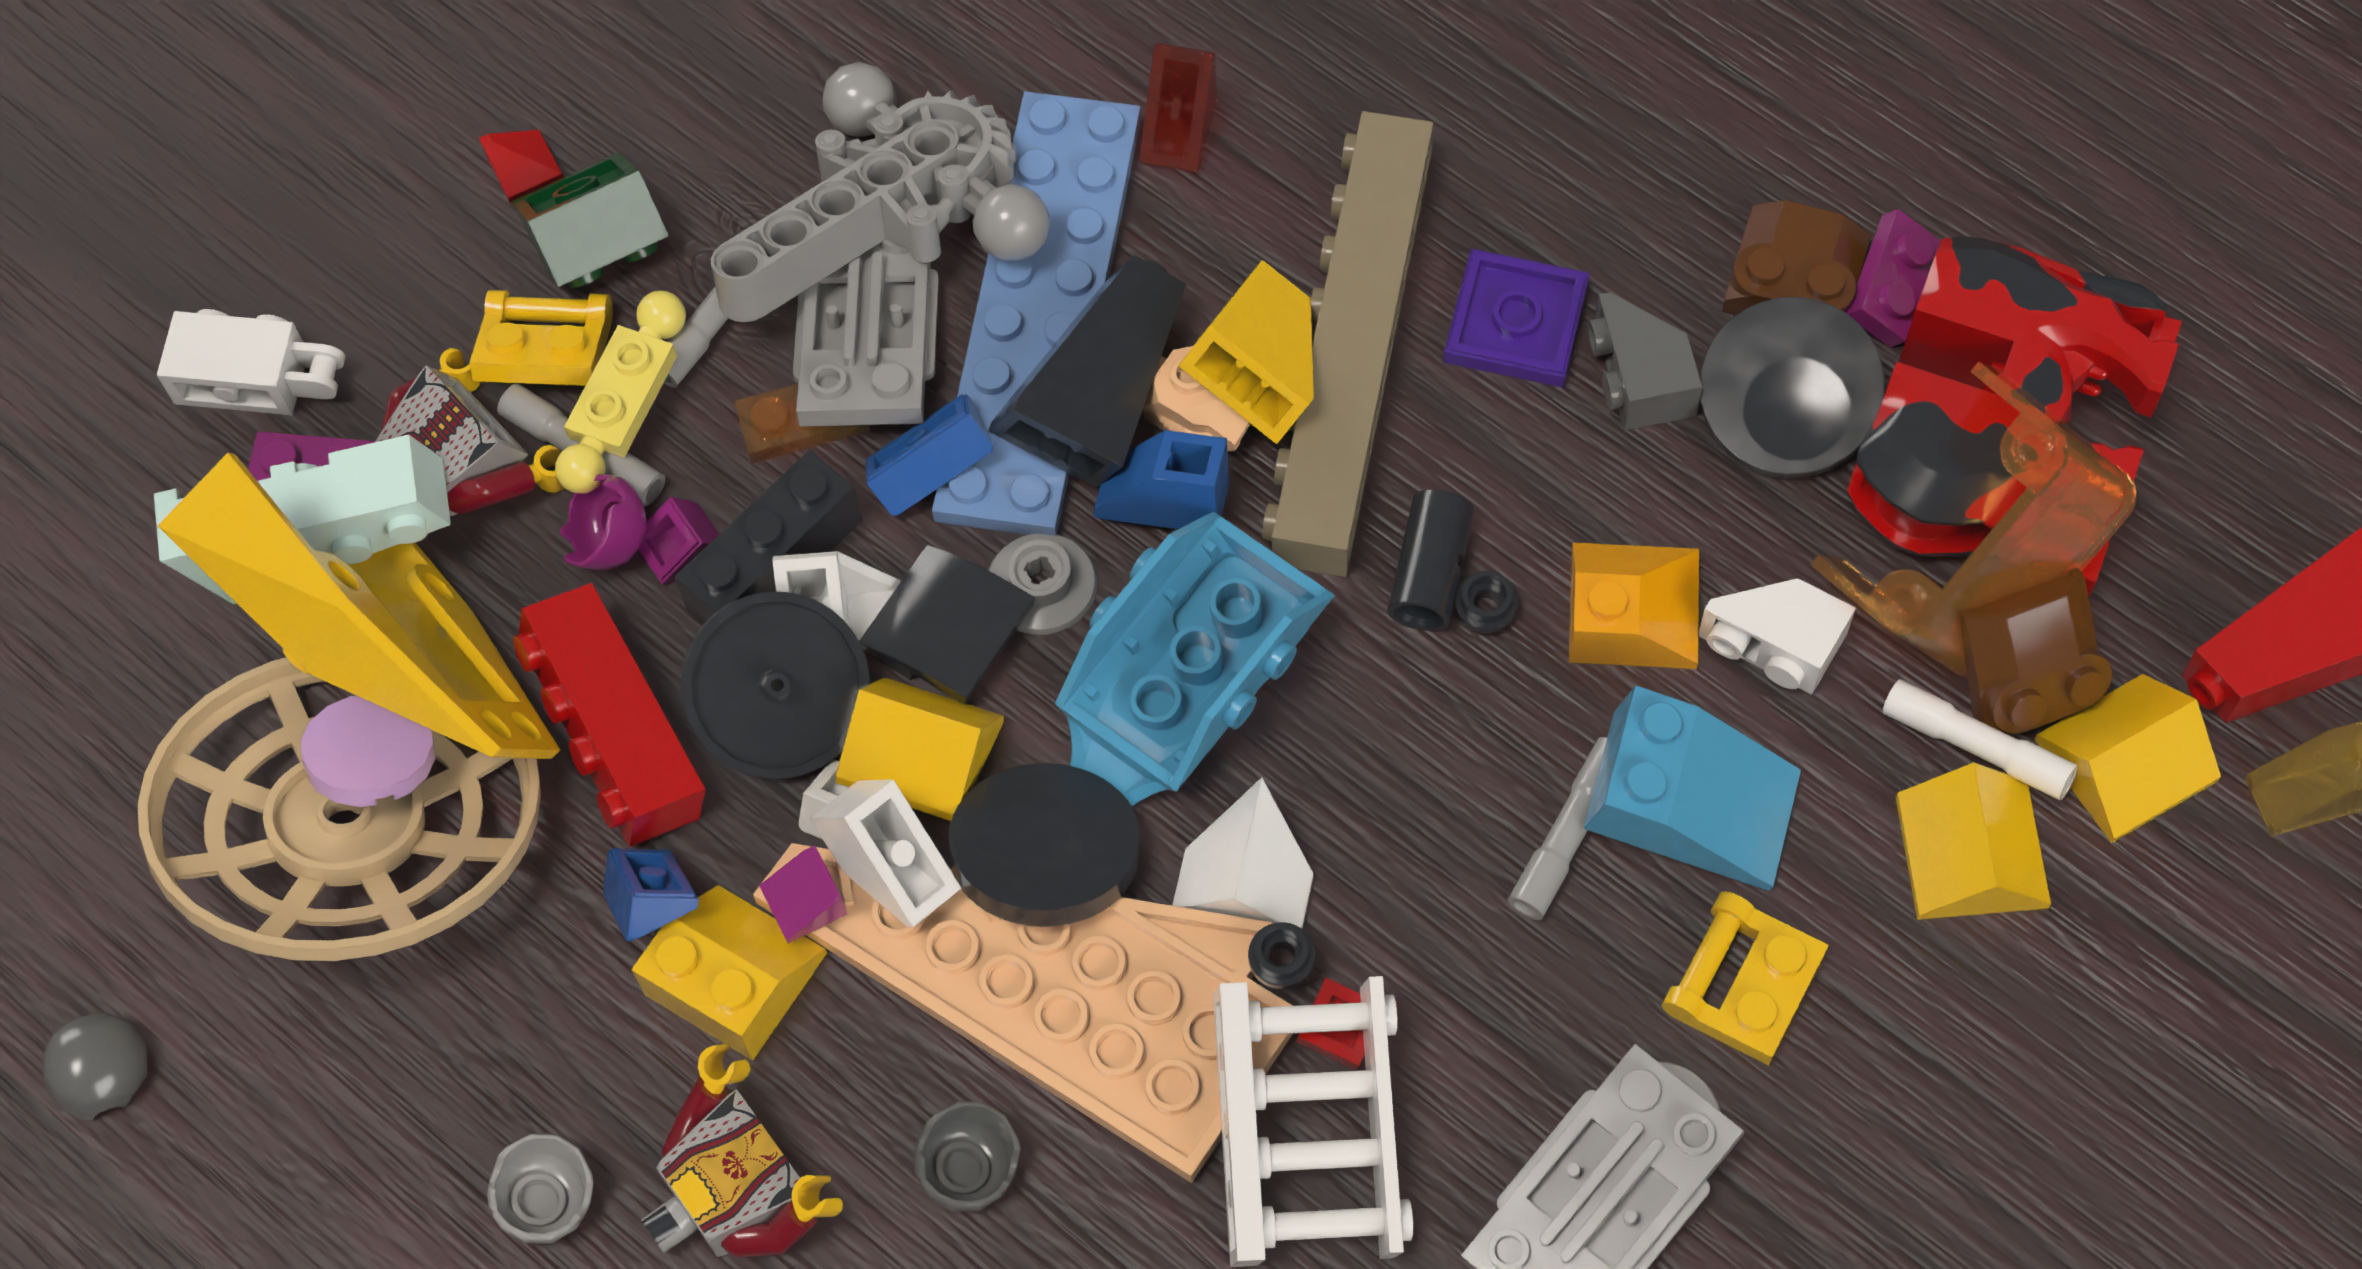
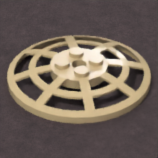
M286 657L268 662L240 674L205 695L180 717L158 745L144 773L138 800L139 836L150 873L167 900L191 923L223 942L256 954L303 961H339L376 956L410 946L450 928L482 906L508 880L525 855L536 828L541 797L537 759L492 758L481 752L466 758L462 751L444 735L432 730L435 758L447 770L424 780L410 794L394 800L392 794L386 798L376 799L377 805L357 807L335 803L314 789L308 780L307 772L303 768L301 739L309 722L314 717L308 718L296 691L298 687L326 681L300 671ZM266 698H271L283 727L249 746L229 765L225 772L190 756L198 744L223 722L250 705ZM293 748L300 763L284 773L271 790L246 781L265 762L282 751ZM513 759L519 774L522 797L519 826L514 839L478 837L483 817L481 786L478 780ZM176 777L211 793L204 818V838L208 853L167 858L163 847L162 819L167 796ZM460 790L464 811L458 836L424 831V807ZM232 803L263 814L267 839L228 849L225 827ZM351 810L356 814H360L356 820L346 824H336L329 821L332 815L340 811ZM411 854L444 858V861L427 878L400 894L388 873L403 864ZM277 861L282 868L298 879L284 899L279 900L256 888L240 873V870ZM466 861L498 862L477 885L443 909L419 920H416L410 911V907L419 904L441 889L461 869ZM218 875L223 884L240 900L258 911L270 915V917L256 932L228 923L193 902L185 894L178 881ZM362 884L373 903L367 906L347 909L310 908L325 886ZM382 918L389 929L375 935L334 941L293 940L286 938L298 923L311 926H345L368 923Z

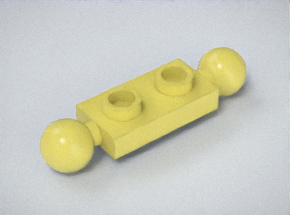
M661 290L647 294L640 301L636 313L637 322L640 327L638 332L620 325L614 331L564 426L568 438L580 442L564 449L558 456L555 464L556 477L566 490L584 494L595 490L600 485V481H594L596 475L605 474L606 472L605 461L602 457L604 451L625 458L678 356L674 345L663 341V339H669L678 334L686 320L685 307L682 301L673 293Z

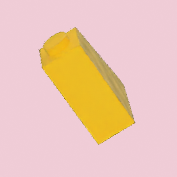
M1262 260L1178 366L1276 444L1314 399L1311 298Z

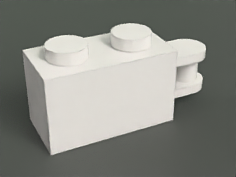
M202 309L197 313L174 311L157 377L176 405L293 416L297 397L332 399L336 396L338 384L333 379L335 371L341 369L344 365L345 354L338 348L330 345L303 342L294 323L278 316L259 315L255 319L229 316L213 309ZM304 368H310L309 373H303Z

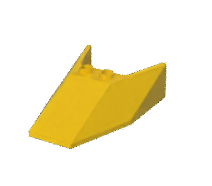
M227 453L158 524V527L283 648L286 658L300 671L311 674L492 758L552 759L560 751L473 611L416 543L394 545L375 552L368 560L356 564H346L331 553L314 550L240 459L233 453Z

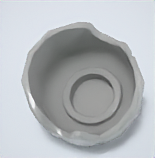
M529 1134L508 1145L498 1155L488 1185V1207L491 1209L492 1216L500 1229L522 1243L552 1244L574 1231L584 1218L591 1203L593 1175L579 1147L558 1134Z

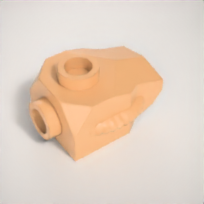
M1193 346L1175 349L1167 359L1161 356L1143 407L1144 420L1163 431L1168 430L1227 438L1228 451H1235L1251 423L1178 366Z

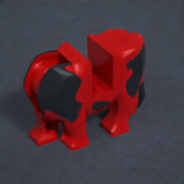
M1969 236L1942 238L1915 309L1899 362L1896 361L1882 404L1859 447L1857 464L1854 467L1847 494L1857 513L1879 536L1892 546L1919 557H1965L1993 554L2015 563L2050 568L2058 576L2069 574V570L2078 568L2084 573L2089 597L2096 584L2113 530L2102 526H2088L2082 516L2066 511L2056 504L2062 502L2088 503L2104 521L2116 525L2129 497L2144 449L2130 445L2113 449L2104 443L2084 442L2068 437L2066 432L2071 420L2072 395L2075 392H2079L2091 397L2099 396L2102 391L2101 386L2096 382L2087 380V378L2101 381L2108 379L2124 392L2136 413L2151 418L2165 388L2179 343H2176L2182 321L2165 317L2167 306L2154 292L2139 283L2082 272L2027 249L1983 238Z

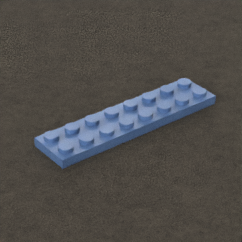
M1024 91L1013 139L1016 162L1013 163L1014 178L1012 184L1031 189L1040 196L1049 212L1051 224L1046 242L1031 257L1010 262L988 254L957 395L958 397L961 394L965 395L967 393L987 432L995 416L1110 277L1142 119L1141 106ZM988 432L992 440V452L936 490L932 509L934 522L1025 535L1036 533L1056 536L1058 534L1070 474Z

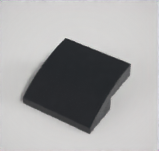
M926 545L859 642L864 652L907 679L911 680L916 675L956 701L966 704L1034 606L1035 597L970 561L939 548Z

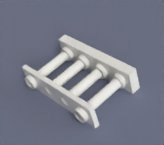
M1383 976L1369 977L1360 987L1361 1003L1260 1007L1259 1001H1248L1247 982L1221 983L1214 992L1213 1002L1230 1267L1258 1266L1265 1260V1248H1275L1276 1241L1378 1236L1380 1259H1392L1404 1252L1403 1241L1412 1240L1413 1216L1409 1199H1400L1387 1038V1036L1396 1035L1397 1008L1394 995H1384ZM1363 1030L1366 1070L1265 1075L1263 1068L1253 1069L1251 1042H1260L1262 1035ZM1368 1098L1371 1139L1269 1144L1268 1137H1257L1256 1110H1265L1266 1103ZM1373 1166L1376 1208L1274 1213L1272 1206L1262 1207L1260 1179H1269L1271 1171Z

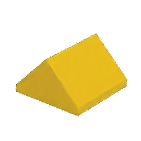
M2144 674L2103 696L2093 706L2074 713L2038 733L2034 739L2041 748L2078 765L2076 777L2070 788L2111 843L2208 788L2221 778L2197 699Z
M882 678L859 689L836 773V784L849 788L859 780L893 779L912 809L951 821L957 806L974 787L1002 728L1004 716L969 704H962L954 699L889 678Z
M1973 762L1897 793L1896 803L1917 920L2047 909L2050 907L2049 890L2027 784L2008 774Z

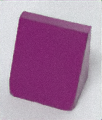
M670 497L646 522L644 542L638 550L661 584L669 585L675 581L674 577L704 550L719 533L696 502Z
M815 845L799 853L759 885L788 944L848 915L842 897Z

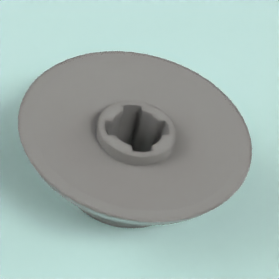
M1035 533L1020 537L999 551L988 571L1035 597L1034 606L1017 629V631L1027 634L1048 635L1070 628L1087 614L1097 594L1098 575L1093 560L1078 543L1061 535L1053 536ZM1041 570H1048L1052 578L1049 577L1047 580L1041 581L1040 584L1032 583L1029 577L1040 573Z

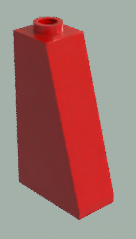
M2362 527L2195 650L2181 676L2187 682V687L2192 697L2197 699V702L2202 707L2214 710L2227 723L2362 675Z

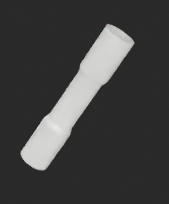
M1899 679L1894 684L1885 701L1883 714L1932 738L1943 739L2002 768L2011 777L2060 801L2065 797L2076 777L2078 765L2027 740L2015 739L1958 711L1951 703L1902 679Z

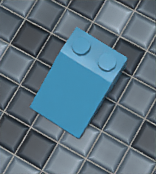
M1635 685L1614 711L1583 829L1770 891L1774 886L1801 769L1700 707Z

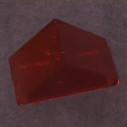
M1162 43L1154 45L1139 162L1194 172L1199 170L1217 102L1215 52Z

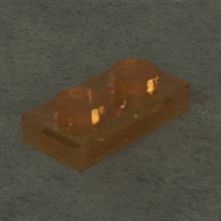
M798 384L734 401L752 464L870 432V426H799L796 412Z

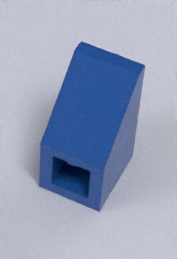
M1164 430L1128 450L1123 467L1101 483L1094 507V518L1180 529L1213 511L1222 517L1229 489L1227 438Z

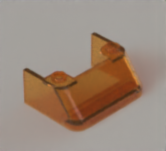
M1978 362L1970 372L2021 412L2005 432L2001 441L2000 454L2008 472L2024 484L2027 489L1953 577L1941 588L1927 575L1919 571L1905 569L1888 574L1876 586L1844 558L1818 555L1811 563L1812 567L1887 630L1954 673L1967 677L1959 611L1967 608L1972 610L2069 574L2068 571L2075 568L2083 571L2129 517L2136 503V488L2128 473L2003 372L1981 362Z

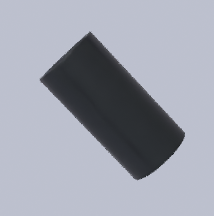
M1435 489L1419 491L1413 496L1387 609L1388 615L1397 623L1423 631H1438L1449 626L1461 574L1459 566L1464 560L1474 514L1473 505L1464 497L1449 491Z

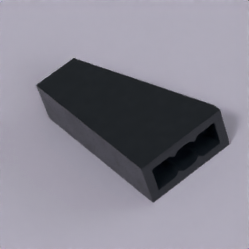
M1133 255L1104 282L995 416L988 432L1095 488L1123 467L1187 283L1168 274L1166 269L1158 263L1143 260Z

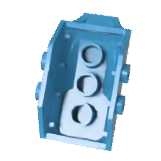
M1214 511L1170 533L1156 550L1150 547L1140 555L1130 572L1131 581L1116 598L1113 596L1107 597L1095 610L1089 624L1091 629L1085 637L1055 702V705L1066 715L1069 723L1072 743L1070 766L1084 769L1105 779L1124 795L1131 806L1155 793L1167 789L1177 792L1228 727L1236 730L1247 720L1257 702V698L1254 695L1269 678L1277 680L1284 674L1296 655L1297 648L1295 646L1335 596Z

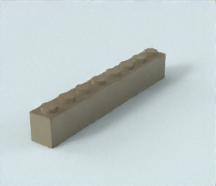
M1362 111L1357 134L1347 133L1345 137L1341 168L1349 170L1346 185L1338 183L1335 185L1330 219L1339 221L1336 236L1325 235L1320 257L1319 270L1328 272L1325 288L1314 287L1311 296V324L1317 325L1314 340L1312 341L1314 399L1288 430L1294 431L1291 449H1279L1274 473V485L1282 486L1279 504L1268 503L1262 530V540L1272 542V552L1296 569L1347 577L1432 155V121Z

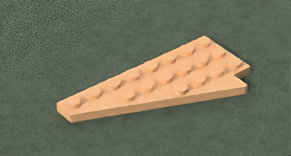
M791 843L764 881L799 853L812 846ZM816 847L842 897L848 915L806 936L1190 1183L1194 1181L1222 1139L1213 1002L1214 992L1221 983L1247 982L1248 1001H1259L1260 1007L1292 1006L1251 980L1254 974L1250 969L1248 961L1250 942L1260 929L1273 922L1120 897L1104 911L1076 923L1050 927L1027 926L1003 920L984 911L960 889L914 927H906L843 872L829 849ZM759 886L753 894L756 904L772 913ZM1293 1033L1262 1035L1260 1042H1251L1253 1069L1263 1068L1266 1075Z

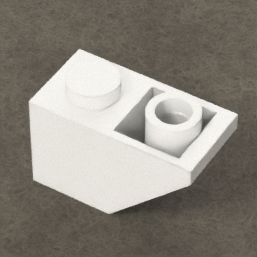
M1797 578L1710 599L1704 609L1698 636L1707 640L1708 645L1718 654L1729 659L1742 658L1763 669L1767 677L1776 684L1788 689L1800 688L1812 695L1845 639L1856 608Z

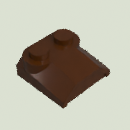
M1788 200L1753 205L1738 256L1734 262L1722 312L1736 316L1747 308L1763 301L1783 297H1803L1823 301L1847 313L1855 296L1856 286L1871 234L1846 215Z
M2078 568L2069 570V574L1975 609L1969 610L1967 608L1959 611L1974 719L1997 730L2018 734L2085 710L2096 704L2105 695L2111 683L2112 670L2108 661L2098 653L2084 573Z

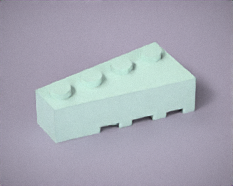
M410 435L328 453L329 465L320 467L307 463L296 464L294 461L270 466L271 478L258 481L314 550L331 553L346 564L364 562L373 553L397 544L418 542L424 539L427 533L451 525L443 459ZM175 488L154 493L159 561L228 602L237 604L158 527V524L184 499L181 498L180 492Z

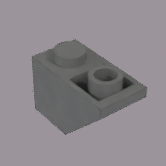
M1612 292L1599 294L1595 319L1588 320L1587 322L1588 338L1593 355H1603L1607 368V373L1602 375L1606 404L1610 410L1618 408L1624 430L1696 417L1703 387L1687 333Z

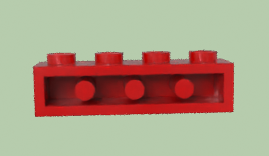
M589 583L521 608L519 635L513 638L517 658L526 672L535 671L543 686L541 688V698L544 708L554 724L562 722L571 738L569 740V750L574 765L582 776L590 774L599 791L597 793L598 806L608 827L611 829L618 827L627 845L632 847L699 820L706 789L593 584Z

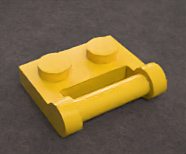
M488 290L485 298V315L469 362L473 381L586 386L604 352L610 332L613 315L610 294H590L588 299L511 297L507 290ZM510 321L585 324V326L525 325L510 323Z
M1727 891L1720 892L1711 908V914L1714 916V919L1679 986L1670 987L1661 1005L1663 1010L1673 1018L1769 1066L1829 945L1755 909L1750 902L1737 894ZM1738 931L1755 941L1719 1010L1707 1004L1703 997Z

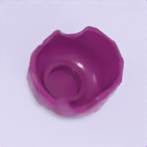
M598 474L594 481H600V485L595 490L584 494L574 493L569 502L567 523L560 529V534L571 543L574 549V553H567L564 557L567 564L586 569L609 570L628 562L643 544L646 530V514L642 501L630 482L619 476Z

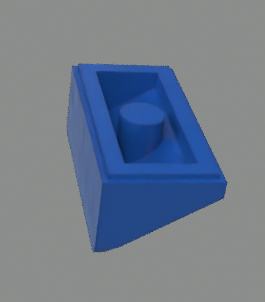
M967 393L965 395L961 394L924 419L923 423L917 424L866 459L867 485L893 516L901 514L992 452V440Z
M616 848L608 850L603 894L626 941L638 939L697 909L698 897L670 850Z

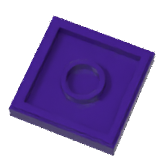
M1470 249L1444 350L1443 363L1564 387L1590 273Z

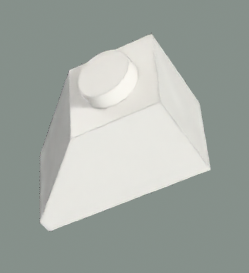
M893 779L859 780L809 818L843 872L906 927H914L961 889V886Z

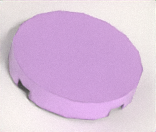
M357 695L347 697L325 707L309 722L301 739L303 768L307 772L308 780L314 789L335 803L357 807L377 805L376 799L386 798L392 794L394 800L410 794L427 778L435 760L431 729Z

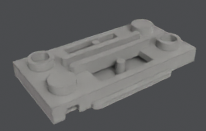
M885 239L798 294L793 376L794 380L798 382L796 412L799 426L923 423L925 380H930L934 377L939 277L936 270L930 269L931 262H918L913 259L910 250Z
M1634 1044L1596 1091L1588 1090L1581 1096L1497 1199L1498 1211L1461 1256L1475 1269H1648L1708 1196L1710 1185L1707 1179L1741 1139L1744 1131L1638 1045Z

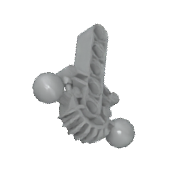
M862 62L840 66L826 80L822 97L823 110L832 126L837 130H825L819 133L815 139L822 182L724 242L713 252L711 267L721 312L727 318L738 322L755 321L764 317L885 239L910 250L911 256L918 262H932L941 254L939 233L947 223L964 222L971 217V214L974 215V234L985 252L1010 262L1031 257L1046 242L1051 224L1050 217L1044 202L1037 193L1023 186L1012 184L1014 178L1013 163L1016 162L1015 145L1011 143L1010 130L1006 126L1005 119L998 118L993 105L980 106L975 95L958 100L953 90H950L943 97H933L931 92L927 90L925 97L914 99L897 108L896 90L886 72L876 66ZM842 133L858 138L875 134V138L860 142L859 139L845 141V136Z

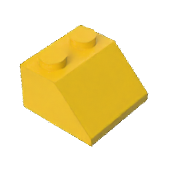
M717 885L698 897L697 909L662 926L631 970L645 996L724 1044L729 1043L732 1049L753 1061L822 962L827 951L824 947L805 936L788 944L775 918Z

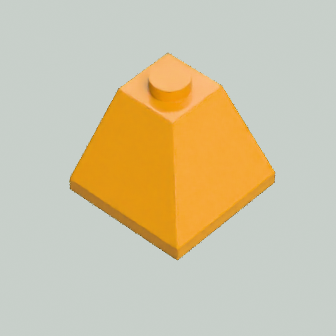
M1572 543L1569 663L1697 669L1699 549Z

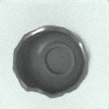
M97 1013L75 1018L64 1024L51 1036L43 1054L45 1089L58 1110L82 1120H93L102 1111L114 1107H125L147 1076V1046L135 1026L120 1016H112L109 1013Z
M957 1101L934 1114L926 1123L919 1137L914 1157L915 1175L919 1178V1185L929 1199L950 1211H980L1001 1198L1012 1183L1021 1152L1019 1138L1007 1116L985 1102Z

